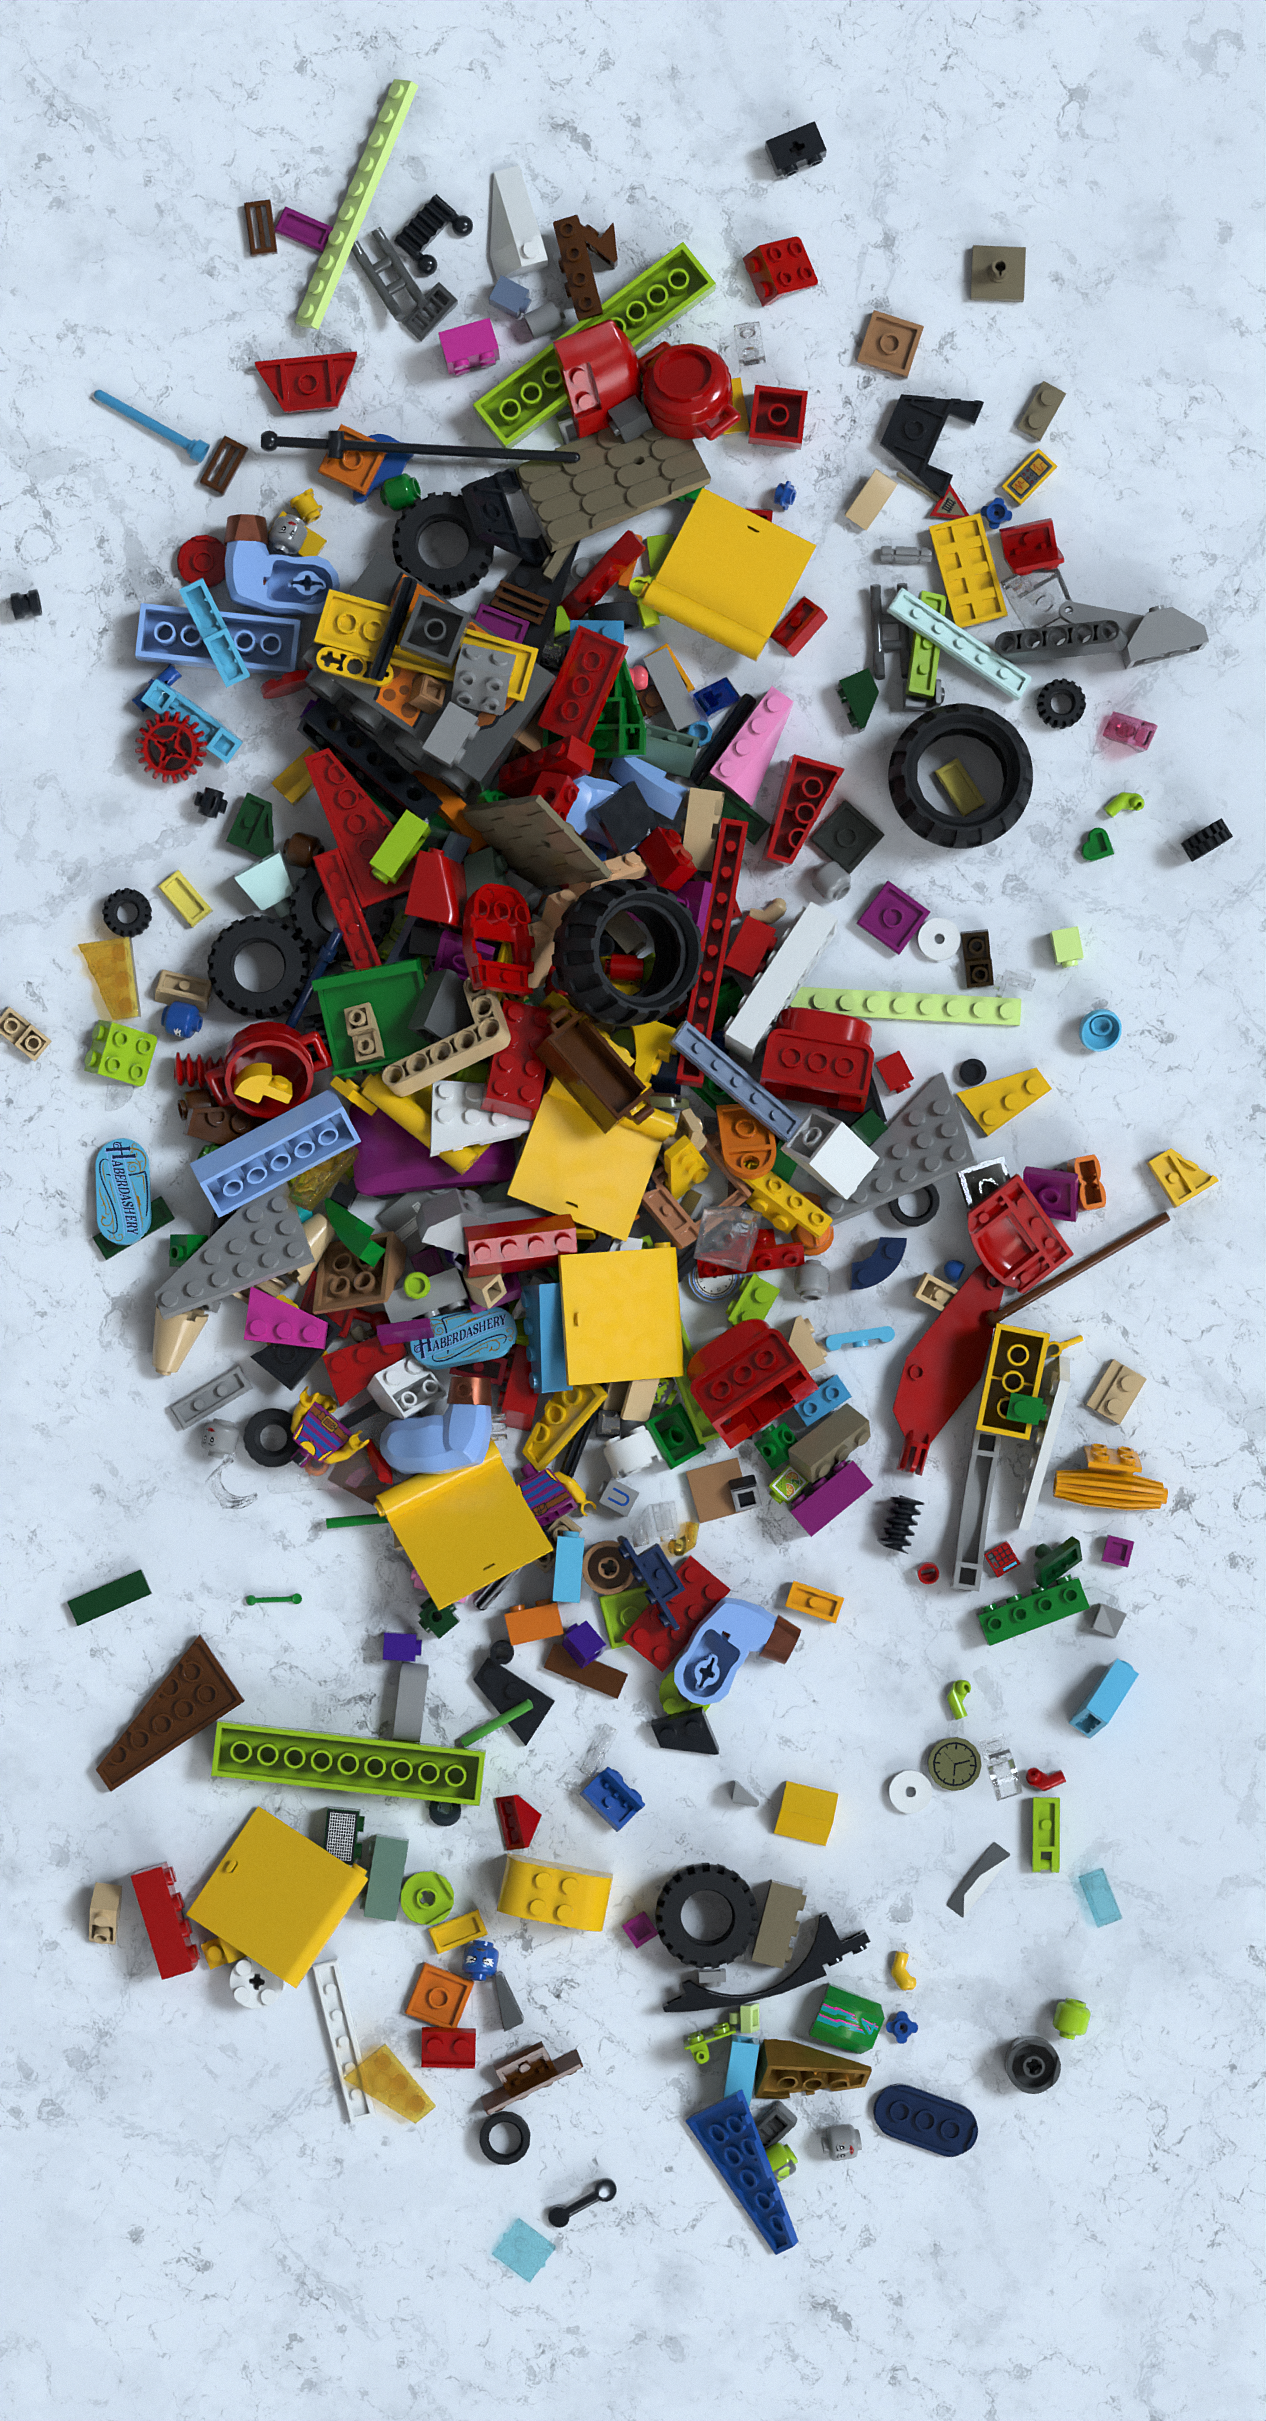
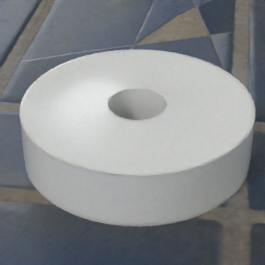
M933 918L921 927L917 941L919 949L924 956L934 961H944L951 958L957 952L961 936L957 926L952 921L945 918ZM936 935L943 936L944 942L942 944H937L934 941Z
M904 1770L896 1774L891 1780L889 1797L898 1810L909 1814L917 1813L929 1804L932 1797V1787L927 1777L921 1772ZM908 1787L915 1788L913 1796L906 1795L905 1791Z

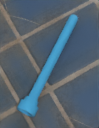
M102 390L94 392L96 400L186 449L190 458L196 462L201 463L207 455L210 444L203 440H190Z

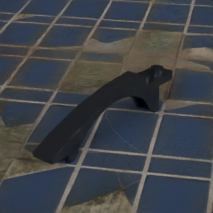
M827 1912L819 1915L816 1936L805 1959L781 1982L754 1993L726 1994L709 1990L688 1979L682 1982L685 1993L663 2003L662 2007L664 2012H690L737 2006L782 1994L826 1976L824 1964L827 1963L828 1966H833L843 1960L842 1956L851 1951L853 1955L862 1952L868 1948L866 1944L871 1941L865 1929L840 1941Z

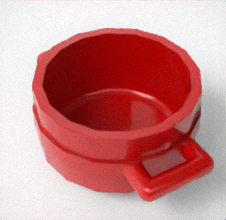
M663 341L638 359L640 371L643 375L642 388L647 414L655 428L667 436L683 440L705 437L707 440L712 441L740 421L741 415L733 407V390L729 368L721 355L709 347L693 343L671 346L668 342Z
M266 1021L251 1024L237 1032L226 1047L223 1065L207 1071L205 1079L220 1107L235 1104L239 1109L252 1116L275 1118L304 1103L311 1093L314 1073L329 1068L332 1065V1060L317 1031L301 1035L286 1024ZM311 1043L320 1059L313 1062L311 1050L308 1046ZM253 1063L271 1064L273 1076H283L292 1083V1097L289 1103L286 1104L263 1095L260 1102L256 1103L235 1095L234 1080L237 1074L244 1067ZM224 1077L227 1095L224 1094L218 1078Z

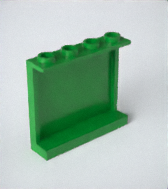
M420 957L318 977L312 980L313 990L318 992L334 1070L332 1071V1076L340 1074L341 1078L356 1076V1071L366 1069L367 1073L383 1070L382 1066L393 1064L431 1045L407 1028L426 984ZM369 1002L377 1021L385 1058L360 1065L356 1063L353 1039L347 1032L344 1009Z

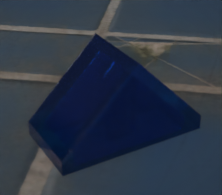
M727 677L693 694V702L707 722L741 699Z

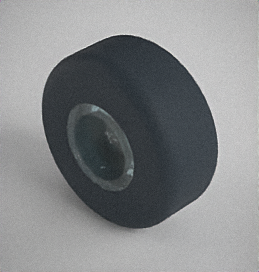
M431 1801L429 1805L430 1818L437 1825L451 1826L461 1816V1804ZM448 1807L450 1810L448 1812L441 1811V1808Z

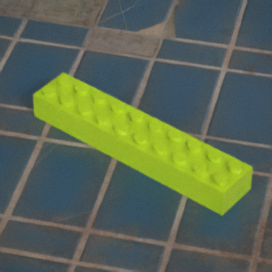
M682 242L602 304V315L578 322L558 339L611 319L616 323L615 326L627 335L635 352H637L712 294L716 289V283L685 243ZM553 343L473 404L474 412L502 448H513L569 404Z
M219 1720L216 1728L211 1776L479 1806L486 1750Z

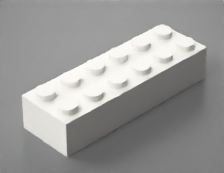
M810 902L807 908L803 906L795 917L797 922L793 930L788 928L780 941L782 943L778 952L774 950L766 962L768 966L765 973L760 972L752 984L754 988L750 996L744 995L738 1005L739 1011L735 1018L731 1016L724 1026L725 1048L750 1063L754 1061L767 1041L769 1034L774 1030L780 1011L789 1007L837 933L838 917L813 902Z

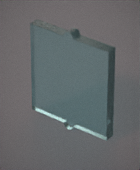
M518 2218L509 2232L503 2234V2240L492 2255L530 2283L540 2268L546 2266L545 2262L556 2249V2246Z

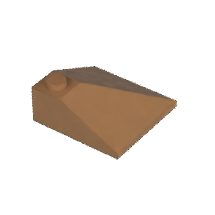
M393 1231L370 1236L369 1239L385 1249V1252L374 1268L351 1252L341 1240L330 1242L319 1260L313 1313L315 1315L388 1301L404 1272L407 1247Z

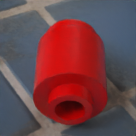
M612 954L611 959H606L605 975H610V981L636 982V979L643 980L644 958H637V955Z

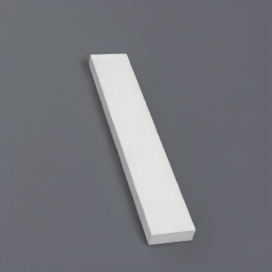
M339 1959L313 1964L312 1970L349 2121L354 2123L374 2118L377 2115Z

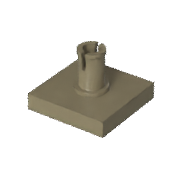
M973 245L970 300L1023 302L1026 247Z

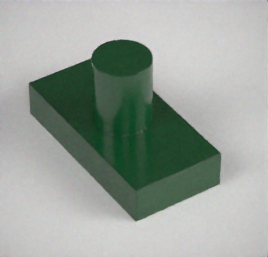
M1072 1536L1054 1550L1044 1543L1036 1548L1035 1557L1039 1559L1033 1565L1036 1584L1044 1589L1083 1560L1078 1539Z

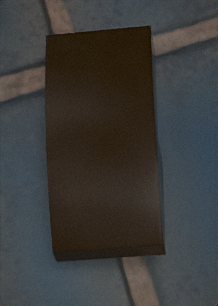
M988 929L961 932L967 988L994 985Z

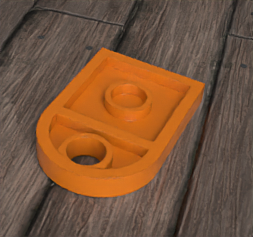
M740 1104L716 1105L721 1153L725 1167L733 1175L742 1179H757L766 1175L774 1166L776 1159L774 1134ZM752 1160L758 1164V1167L750 1170L744 1166V1163Z

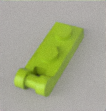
M1032 1797L1031 1867L1034 1873H1040L1041 1870L1059 1873L1060 1797ZM1041 1852H1051V1858L1041 1859Z

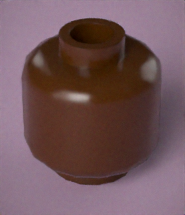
M296 832L291 838L286 839L283 846V853L286 854L287 862L292 866L303 869L316 866L313 856L325 852V848L318 837L302 832Z

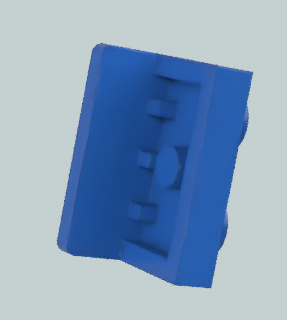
M610 1767L602 1770L579 1793L616 1832L621 1830L645 1806L641 1795L635 1789L629 1788L624 1783L621 1774Z

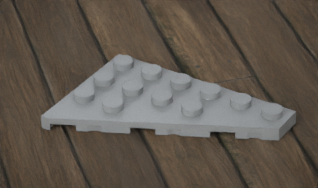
M943 1072L939 1073L888 1127L889 1129L869 1147L879 1159L874 1164L872 1170L867 1173L857 1186L856 1191L846 1200L829 1190L820 1200L824 1212L833 1219L830 1224L831 1227L978 1164L949 1083Z
M288 1182L244 1204L154 1293L164 1320L315 1262Z

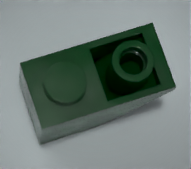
M869 668L839 680V688L836 689L840 702L842 704L846 703L850 712L847 713V717L852 728L857 727L859 733L865 730L879 694Z

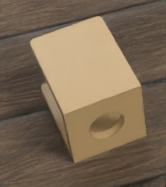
M660 1378L608 1382L606 1393L609 1396L603 1401L601 1408L604 1410L621 1411L620 1418L624 1420L647 1422Z

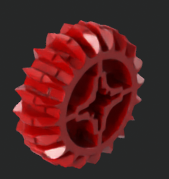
M170 711L164 712V720L159 713L155 714L154 720L156 724L150 719L146 720L145 723L149 730L144 727L139 729V732L145 738L137 737L135 742L143 744V747L135 749V753H144V757L138 759L139 764L147 761L149 765L144 768V771L147 773L153 768L155 770L152 775L153 779H156L162 773V782L164 783L168 781L169 775H171L173 783H177L179 781V774L186 781L189 779L187 770L192 775H195L197 769L194 765L202 767L204 764L198 756H207L206 751L200 750V747L208 744L207 741H199L198 739L205 732L203 730L198 733L194 731L199 723L196 721L190 726L188 722L191 716L186 715L183 721H181V712L179 711L175 712L173 719L171 718ZM163 726L177 727L171 737L155 733L158 728ZM184 732L190 738L192 754L182 744ZM176 739L174 748L177 749L178 752L176 753L174 750L169 755H167L169 747L166 745L165 742L167 741V743L169 744L171 741ZM151 740L161 751L159 762L152 754ZM172 757L188 761L186 765L180 768L165 767Z

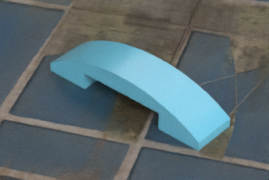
M157 678L141 699L142 702L161 716L164 715L165 711H170L172 719L176 711L181 712V721H183L186 715L191 716L188 722L190 726L196 721L199 723L194 731L196 733L202 730L205 732L203 736L198 738L199 741H207L206 749L227 764L243 743L241 739L217 719Z

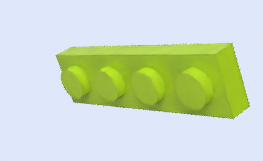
M922 590L918 595V599L945 616L947 596ZM916 631L913 632L905 694L932 699L935 692L940 648Z

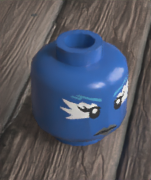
M174 1001L170 1006L167 1005L161 1017V1025L165 1027V1031L169 1035L185 1039L191 1038L195 1032H199L203 1024V1017L200 1016L199 1009L195 1005L180 1001Z
M473 1940L472 1944L465 1947L462 1969L470 1974L471 1980L486 1981V1977L496 1974L499 1951L493 1947V1943Z

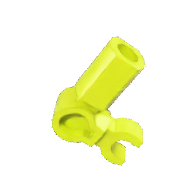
M660 570L653 577H650V575L635 577L629 584L630 592L638 599L635 603L638 605V614L644 629L660 624L657 611L643 605V598L639 597L645 583L651 584Z

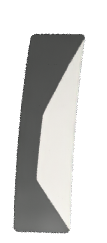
M993 1842L965 1882L947 1903V1906L961 1917H964L1010 1857V1853L996 1842Z

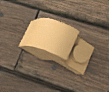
M691 1108L680 1112L675 1134L672 1138L668 1137L661 1145L658 1157L664 1167V1152L683 1135L688 1137L698 1152L707 1143L702 1133L703 1126L701 1120L695 1117Z
M465 1265L463 1277L470 1297L476 1304L490 1309L507 1293L502 1280L506 1273L468 1278Z

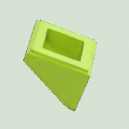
M561 605L557 607L554 641L570 635V621Z

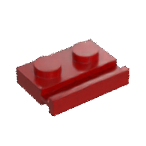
M422 2027L421 2067L475 2069L476 2028Z

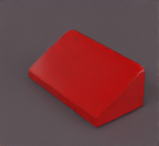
M804 596L771 633L770 638L795 657L826 622L828 616L822 608Z

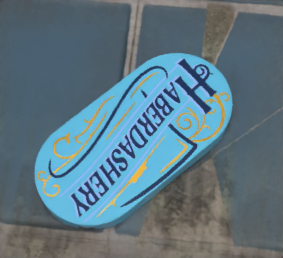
M120 1138L104 1145L96 1158L97 1224L101 1233L108 1240L118 1245H130L139 1241L147 1233L151 1225L150 1161L141 1145L133 1140Z
M493 1307L473 1314L472 1310L430 1318L434 1330V1338L410 1341V1347L415 1359L427 1368L439 1370L502 1357L515 1344L518 1331L511 1314L502 1308Z

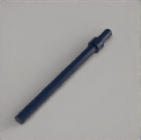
M334 928L327 943L322 945L318 952L319 958L285 1023L287 1026L295 1029L314 992L312 980L321 977L328 963L333 961L337 953L335 949L344 933L342 930Z

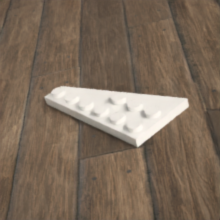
M439 1080L432 1083L430 1157L452 1149L453 1152L462 1150L465 1146L474 1144L484 1145L519 1137L523 1133L530 1132L533 1121L480 1109L485 1083ZM546 1088L542 1089L541 1099Z
M1059 1356L1056 1371H1052L1049 1396H1045L1043 1404L1047 1405L1045 1420H1039L1035 1433V1436H1037L1035 1442L1037 1448L1035 1454L1032 1453L1029 1469L1031 1472L1029 1479L1025 1478L1022 1488V1494H1025L1023 1504L1018 1503L1015 1518L1019 1519V1529L1029 1531L1070 1386V1358Z

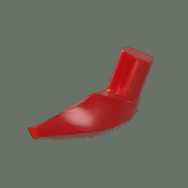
M369 1439L367 1452L372 1469L381 1482L392 1485L393 1478L389 1464L377 1451L372 1440Z

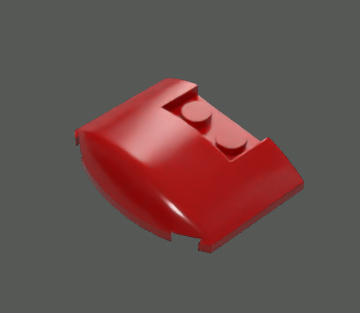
M611 319L553 341L572 419L579 439L610 427L608 423L612 420L608 410L633 395H636L639 401L641 400L642 379L636 352L627 335L615 326L616 323Z
M1015 1174L967 1212L970 1240L980 1261L997 1280L1006 1286L1018 1289L1017 1291L1025 1294L1074 1255L1019 1174Z

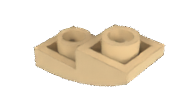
M876 468L846 511L845 516L864 530H867L898 483Z
M368 1002L344 1009L347 1032L353 1039L356 1063L361 1065L385 1058L379 1028L371 1004Z
M10 1006L0 1016V1034L33 1061H36L52 1042Z
M566 1515L556 1519L548 1529L551 1533L548 1540L553 1547V1551L532 1561L544 1573H547L555 1564L557 1535H563V1531H577L579 1533L582 1531V1528Z

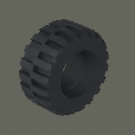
M435 492L427 494L428 497L422 500L420 497L414 500V504L410 508L407 506L402 511V517L396 521L395 532L392 535L395 562L401 569L444 598H452L451 595L459 594L460 596L467 593V589L471 587L474 589L479 585L482 577L485 578L489 572L488 568L493 562L494 545L476 536L462 495L453 496L451 492H443V495H436ZM442 521L452 522L460 526L466 533L469 544L468 552L463 561L447 569H437L429 566L422 559L418 549V542L422 532L431 524Z
M310 866L305 870L306 874L302 878L299 877L295 883L297 886L295 891L291 893L290 900L292 903L291 907H289V912L292 917L293 928L299 935V938L312 951L318 954L322 945L327 943L332 932L323 927L319 921L317 904L325 889L316 866L313 868ZM392 898L367 907L365 920L375 947L381 945L385 934L389 933L391 929L390 923L394 917ZM341 937L335 949L337 953L334 960H351L343 937Z
M261 915V917L245 916L243 920L239 921L237 919L231 922L232 925L227 929L223 928L219 933L218 939L213 941L211 945L212 950L207 960L209 970L207 971L208 978L211 981L212 989L219 999L229 1009L247 1018H274L280 1016V1013L292 1009L311 972L310 955L297 932L283 921ZM262 942L274 946L281 953L284 960L282 979L274 988L265 992H253L244 988L238 982L235 975L234 964L237 955L244 947L252 943Z
M692 1864L687 1866L686 1869L676 1872L662 1887L656 1902V1927L660 1940L666 1946L668 1952L673 1957L680 1959L682 1963L686 1965L691 1964L700 1969H704V1967L720 1968V1965L725 1963L728 1965L734 1962V1959L739 1955L742 1956L747 1946L752 1943L758 1925L757 1904L749 1885L735 1871H731L720 1864ZM703 1890H710L721 1894L728 1901L732 1910V1920L728 1930L721 1937L711 1941L698 1940L692 1937L685 1930L681 1920V1911L685 1901L694 1893Z

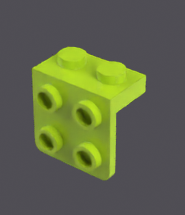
M98 1020V1024L92 1032L93 1041L91 1048L85 1056L84 1071L110 1077L132 1085L143 1086L151 1065L157 1037L114 1022Z

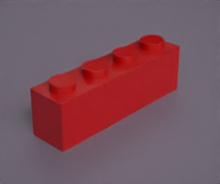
M570 735L502 766L499 772L497 789L511 798L530 796L542 771L568 775L572 781L591 773L595 749Z

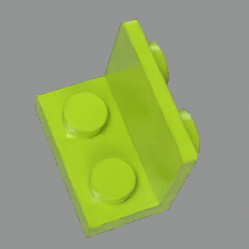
M755 1273L752 1274L751 1278L746 1275L738 1289L742 1292L738 1301L732 1299L725 1312L729 1316L727 1321L736 1325L748 1319L764 1320L780 1289L759 1278Z

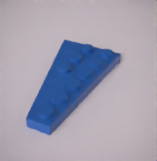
M741 2089L688 2117L685 2120L775 2255L794 2247L799 2240L743 2090Z

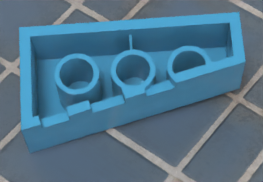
M560 1282L523 1286L524 1292L521 1293V1303L523 1308H526V1318L523 1325L529 1340L526 1355L528 1361H531L532 1372L529 1374L530 1387L534 1389V1393L573 1390V1385L567 1386Z

